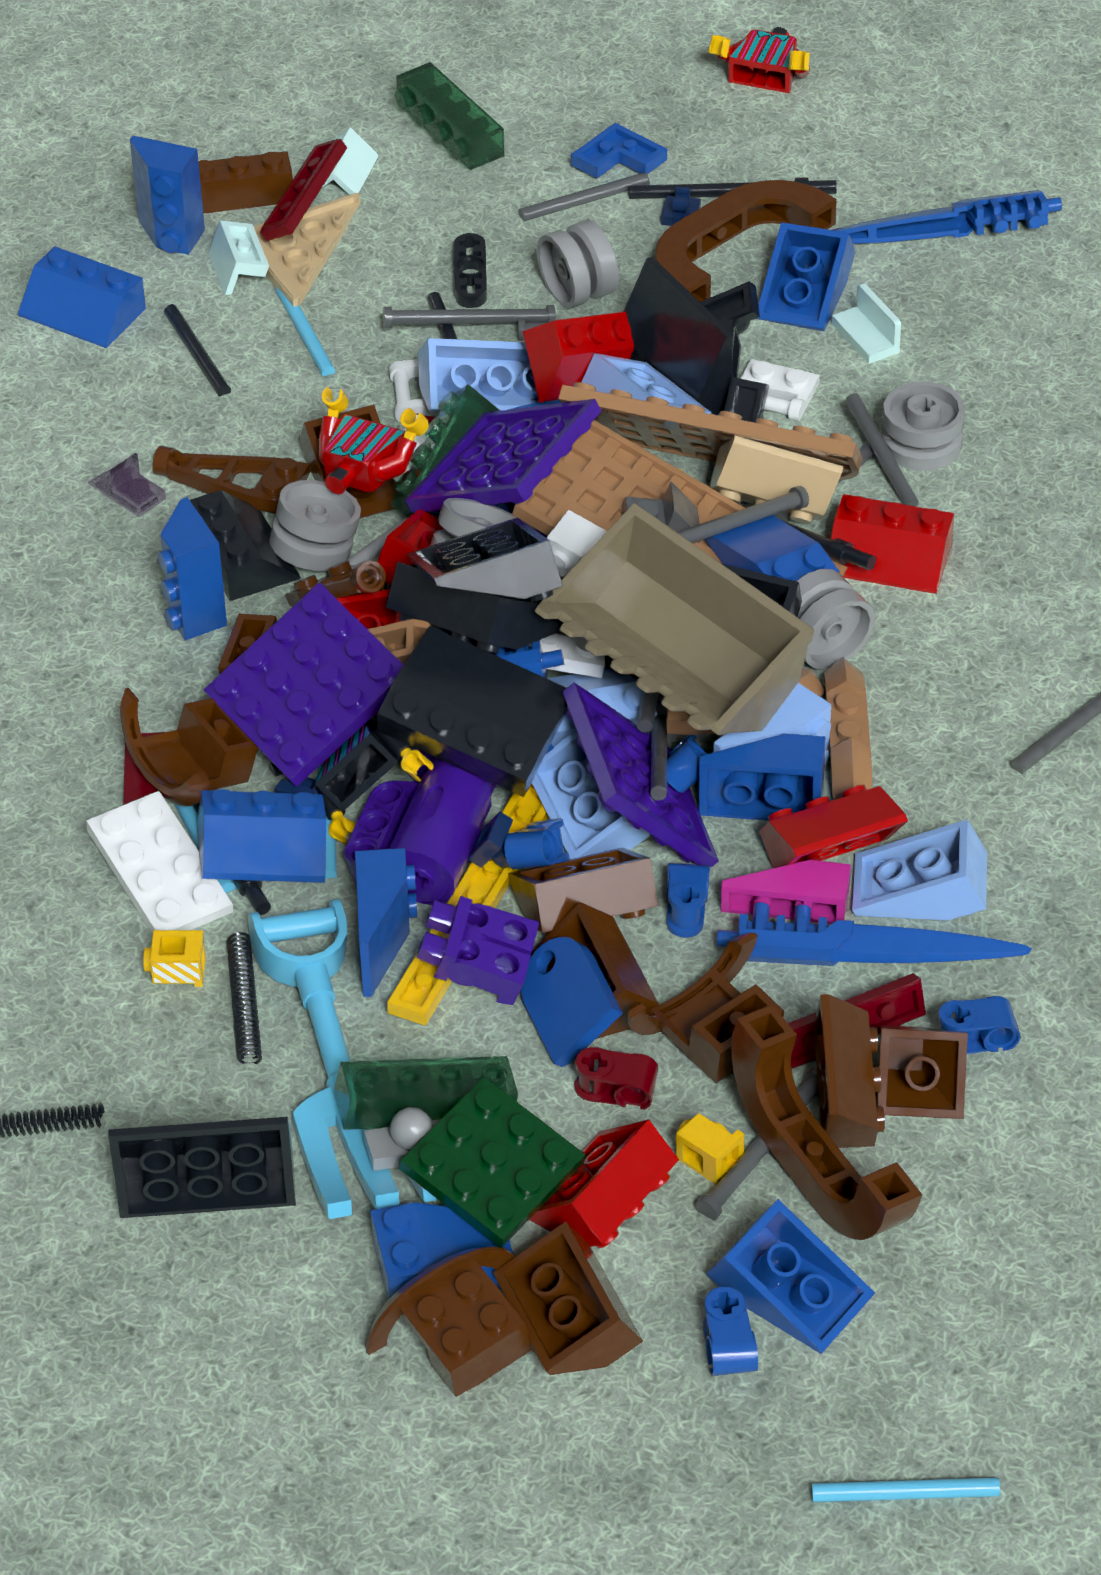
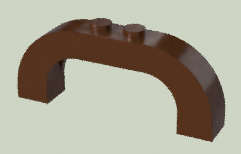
M766 180L739 186L669 227L658 241L656 260L699 302L711 298V275L693 263L695 260L743 231L760 224H781L782 222L829 229L836 225L837 199L816 187L795 181Z
M771 1004L737 1018L732 1036V1063L744 1107L761 1139L820 1216L836 1231L855 1240L871 1238L911 1219L917 1211L923 1194L901 1166L895 1162L861 1177L804 1104L796 1088L791 1069V1054L797 1034L775 1006Z

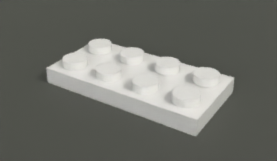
M160 791L86 820L87 832L152 933L153 930H192L233 913V904L217 879H202L199 851Z

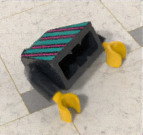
M366 722L323 762L315 781V790L318 791L319 795H323L326 817L328 820H332L328 829L329 835L347 845L346 836L348 832L352 834L356 823L344 817L346 809L396 765L399 760H402V769L417 782L421 781L417 776L418 769L425 764L429 769L433 770L432 762L420 751L414 750V747L377 731V725L373 728Z

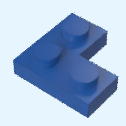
M617 123L612 124L571 154V166L595 178H599L618 163L639 173L646 172L649 174L667 160V148Z

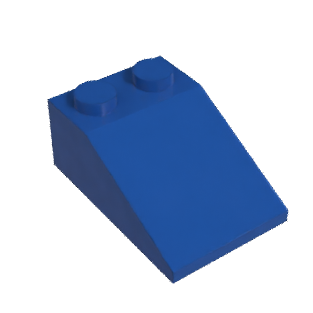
M781 222L758 304L760 317L756 319L825 331L847 284L853 263L855 249L850 233Z
M774 515L705 539L720 561L729 566L797 581L804 575L819 569H833L838 573L840 572L817 541Z
M781 734L700 756V815L769 821V815L786 808H791L793 813L805 810V804L823 797L826 736Z
M405 848L355 851L363 997H372L410 933L409 918H417L416 893L408 894V890H416L414 865H406Z
M779 1199L749 1226L706 1273L719 1287H731L738 1290L743 1295L748 1310L820 1354L825 1351L875 1294L854 1271Z
M414 1202L371 1210L373 1244L387 1300L419 1273L448 1256L471 1248L498 1247L445 1206ZM509 1240L502 1248L509 1250L513 1254ZM482 1267L497 1288L502 1289L493 1274L496 1270L493 1267Z

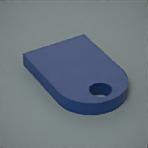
M557 937L542 944L531 956L525 981L521 989L522 999L553 1063L560 1067L567 1066L577 1057L578 1053L586 1049L623 1012L593 954L583 944L568 937ZM555 957V964L552 970L547 973L548 964Z

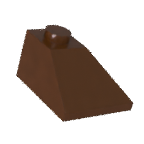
M881 1025L879 1053L881 1092H878L877 1106H883L884 1115L964 1119L968 1032L925 1027Z

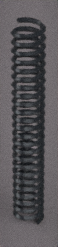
M237 932L230 935L226 941L237 1060L242 1064H247L248 1062L242 1060L247 1058L244 1056L255 1054L256 1056L252 1058H258V1060L252 1063L258 1064L262 1060L255 995L252 947L249 934ZM237 935H244V936H245V937H236V938L232 939L233 937H235V936H237ZM237 940H244V941H246V942H236V943L232 944L233 942H235V941H237ZM237 945H245V946H246V947H237V948H234V947L237 946ZM237 950H246V952L241 951L235 953V951ZM242 954H243V955H247L246 957H245V956H241V957H237V958L235 957V956H237V955H242ZM241 959L248 960L247 962H246V961L236 962L237 960H241ZM241 964H246V965H248V966L236 967V966L241 965ZM241 969H247V970H249V971L236 972V971L241 970ZM241 974H247V975H249V976H240V977H237L238 975H241ZM241 979H248V980H249V981H240V982H237L238 980H241ZM241 984H249V985H250V986H241V987H238V986L241 985ZM241 989H249V990H250V991H241V992H238V991L241 990ZM242 994H250V996L239 997ZM242 999H250V1000H251V1001H242V1002H239V1001L242 1000ZM242 1004H251V1006L240 1007ZM243 1009H251V1010H252V1011H243V1012H241V1010H243ZM243 1014H252V1016L241 1017ZM244 1019H252V1021L241 1022ZM244 1024H253V1026L242 1027ZM245 1029H253V1031L242 1032ZM246 1034H254V1036L243 1037ZM247 1039H254V1040H255V1041H246V1042H243L244 1040H247ZM247 1044H254V1045H255V1046H247V1047H244V1046L247 1045ZM248 1049H255V1050H256V1051L244 1052L245 1050H248Z
M100 1102L97 1111V1106L93 1103L90 1111V1106L86 1104L85 1116L81 1105L78 1106V1116L74 1105L71 1107V1116L69 1108L66 1106L64 1108V1117L60 1107L57 1109V1117L53 1107L50 1110V1117L48 1110L45 1108L43 1112L44 1122L40 1109L37 1110V1122L33 1110L30 1111V1122L28 1112H23V1123L19 1111L16 1113V1123L12 1112L9 1114V1123L7 1114L4 1113L2 1115V1123L0 1118V1136L2 1138L5 1137L3 1128L10 1138L12 1136L10 1128L13 1129L16 1137L19 1135L17 1128L25 1136L24 1127H26L28 1134L32 1135V1126L34 1132L38 1135L40 1133L39 1125L41 1131L45 1134L47 1132L46 1124L48 1131L52 1133L54 1130L51 1123L54 1124L57 1132L60 1131L58 1123H61L62 1129L66 1131L65 1122L68 1123L69 1129L73 1131V1121L76 1128L80 1130V1120L83 1128L87 1129V1119L89 1126L93 1129L95 1127L93 1123L94 1118L96 1125L100 1128L102 1125L99 1118L101 1119L105 1113L104 1106Z

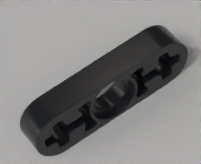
M465 233L454 240L455 299L462 307L477 308L487 301L485 239L475 233ZM466 248H473V255H467ZM468 269L478 271L476 273H463V271ZM467 286H474L475 293H468Z

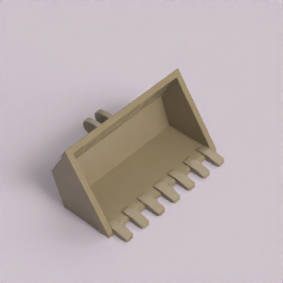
M635 503L561 580L563 586L553 589L554 594L543 599L535 609V612L544 619H559L562 621L563 624L560 627V631L567 636L584 637L589 642H587L585 649L593 655H609L614 660L610 667L618 673L635 674L640 679L637 680L635 685L647 693L660 692L665 697L661 704L673 712L686 711L691 716L687 721L689 725L697 730H712L717 735L763 731L800 681L807 647L811 643L814 629Z

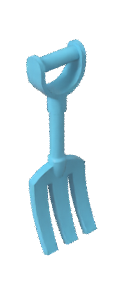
M339 899L330 900L329 907L265 918H260L258 912L249 913L248 928L255 958L262 971L272 979L292 987H298L303 1007L309 1011L328 1076L327 1088L307 1098L295 1109L292 1117V1123L305 1165L328 1219L352 1215L351 1198L344 1184L328 1131V1127L333 1126L337 1127L353 1169L375 1209L398 1206L399 1191L390 1170L373 1171L364 1144V1131L376 1129L374 1119L380 1117L383 1118L385 1126L390 1127L392 1118L397 1112L407 1107H413L408 1092L382 1083L360 1082L359 1075L353 1071L334 1007L335 994L330 980L340 970L346 956L347 920L341 901ZM333 933L335 938L334 943L326 950L311 956H295L282 952L271 944L272 942ZM409 1177L423 1202L438 1200Z

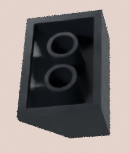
M222 490L190 499L219 542L223 588L229 601L301 579L295 566L285 562L271 548L269 540L272 528L261 510Z

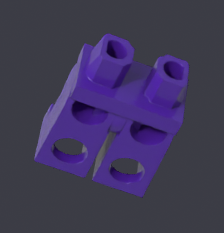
M460 896L456 906L434 900L427 917L426 927L446 933L443 938L425 932L416 958L437 966L435 978L444 981L449 978L459 985L478 987L497 994L496 1002L514 1005L525 981L539 922L483 904H472V899Z

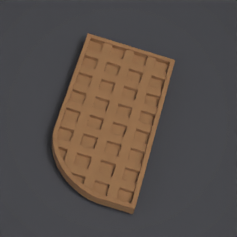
M575 382L574 387L562 385L559 395L561 403L595 399L601 412L594 420L641 448L716 462L719 448L732 437L738 436L843 466V471L839 481L854 478L859 474L863 457L857 444L852 442L853 439L847 435L831 433L830 437L815 435V430L804 426H793V430L779 428L777 422L763 418L756 419V423L741 420L742 416L728 411H720L719 415L705 413V409L697 405L683 404V408L668 406L669 402L661 398L647 397L646 401L633 399L632 394L622 390L612 389L610 394L598 392L596 387L581 382Z
M593 420L591 428L579 436L573 443L572 450L567 455L561 457L553 466L552 473L542 479L532 490L533 495L526 501L515 505L512 514L547 536L568 510L608 531L623 515L622 505L625 497L663 500L670 482H673L698 508L700 524L745 509V507ZM705 539L701 540L700 543H692L723 564ZM833 561L840 571L839 574L844 577L848 567Z

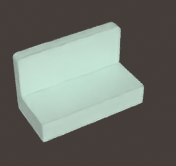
M350 127L335 138L342 139L347 149L323 185L324 187L334 180L349 195L359 193L378 158V154Z
M219 221L209 256L224 295H229L233 293L239 274L265 277L269 264L253 224Z
M865 283L858 285L857 307L832 315V325L868 364L900 353L901 321Z

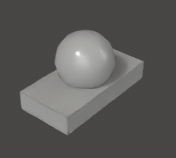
M407 1107L396 1113L392 1118L390 1127L365 1130L364 1144L373 1171L399 1167L401 1159L441 1119L431 1120L423 1110Z

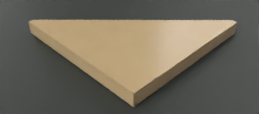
M358 193L309 208L291 235L266 241L260 233L264 223L254 226L269 264L266 277L276 289L278 288L293 307L302 304L361 203Z

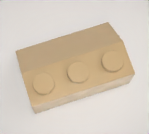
M734 436L719 448L710 488L738 504L742 500L757 505L788 494L793 487L802 486L806 489L809 496L808 506L800 510L791 508L784 512L790 513L789 519L792 521L811 524L812 520L817 521L825 515L841 477L843 466Z

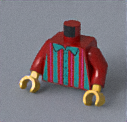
M776 27L771 32L757 29L751 30L743 40L730 45V38L711 35L708 53L717 54L718 58L729 64L728 82L790 93L794 74L798 78H805L810 72V52L797 49V39L794 36H790L784 28Z
M326 387L322 392L321 398L328 407V414L323 416L320 429L319 460L325 468L327 488L339 495L343 494L348 487L365 492H373L387 480L402 475L406 471L416 447L415 437L423 435L428 430L429 424L426 417L419 413L416 419V413L411 408L405 409L401 414L400 422L406 428V431L344 414L340 419L338 418L339 413L348 407L349 400L344 391L340 389L338 399L331 402L333 391L330 387Z

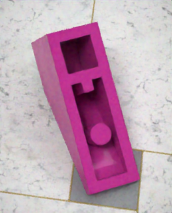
M807 860L723 880L721 886V912L753 915L754 904L763 902L769 905V917L777 918V915H785V919L794 920L795 907L807 905L811 908L810 922L819 923V917H827V924H833L837 920H845L850 892L851 864Z

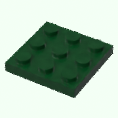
M483 1077L401 1159L399 1169L490 1241L502 1248L584 1163L586 1154L486 1077Z

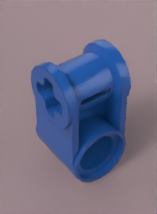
M696 735L686 736L667 754V782L680 793H684L699 781L700 756L707 755L703 748L695 741Z
M557 818L527 824L525 828L509 833L505 839L504 846L505 857L509 867L512 869L551 866L555 863L569 860V853L564 852L560 829L564 825L563 819Z
M669 863L666 900H668L667 929L675 936L689 938L698 935L703 929L705 902L708 901L710 866Z
M1002 996L964 1001L952 1000L941 1005L939 1009L938 1020L941 1024V1029L968 1032L967 1054L986 1051L998 1052V1048H1003V1051L1011 1050L1021 1039L1011 1004L1007 998ZM953 1012H955V1018H951Z
M721 1286L714 1288L705 1298L706 1317L703 1321L708 1365L713 1364V1368H709L711 1376L758 1371L757 1344L754 1332L751 1331L743 1295L731 1287Z

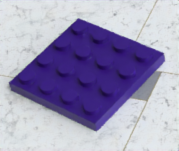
M595 399L483 413L405 501L412 513L419 509L429 511L430 513L438 512L441 510L443 502L448 498L471 499L484 505L489 504L492 506L506 502L522 503L533 495L532 490L539 482L552 473V468L559 459L572 450V445L579 436L591 428V423L600 414L601 409Z
M319 582L203 690L210 698L214 699L218 706L297 787L379 711L395 678L404 665Z
M575 682L563 691L568 706L566 713L577 729L579 736L576 740L581 749L586 753L589 761L587 769L597 782L600 790L597 795L602 805L610 812L617 811L625 816L634 828H643L651 833L660 845H669L675 849L681 858L688 863L693 861L697 865L713 867L719 862L690 788L684 793H680L667 782V796L663 800L658 801L651 797V734L641 732L635 723ZM667 746V754H668L672 749Z

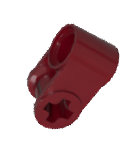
M599 1047L586 1048L578 1053L575 1067L579 1076L574 1082V1090L577 1096L590 1102L614 1104L621 1107H626V1104L640 1106L641 1110L650 1107L659 1070L658 1064L654 1059L644 1054L616 1052ZM595 1059L598 1060V1069H597V1071H594V1060H595ZM590 1080L594 1081L593 1092L589 1090Z

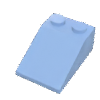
M594 353L581 382L596 387L598 392L610 394L612 389L622 390L632 394L633 399L646 401L647 397H657L668 401V406L683 408V404H693L704 408L705 413L711 414L708 409L647 362Z
M798 683L763 731L727 733V735H723L714 742V752L781 734L826 736V765L830 756L831 703Z
M968 819L855 854L852 911L855 916L951 920L986 909L987 851Z

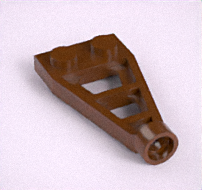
M160 445L154 454L153 472L155 475L166 476L170 480L209 494L222 490L250 503L258 510L276 513L281 490L287 484L307 480L310 474V464L298 462L292 458L181 453L175 448ZM201 469L223 470L217 479L199 473ZM238 473H259L263 475L255 488L252 489L232 483Z
M349 560L329 567L328 572L330 575L317 580L316 575H312L295 582L296 590L286 593L285 596L288 604L293 607L319 582L335 598L354 595L360 592H376L383 587L386 574L384 568L375 561H365L357 565H350Z

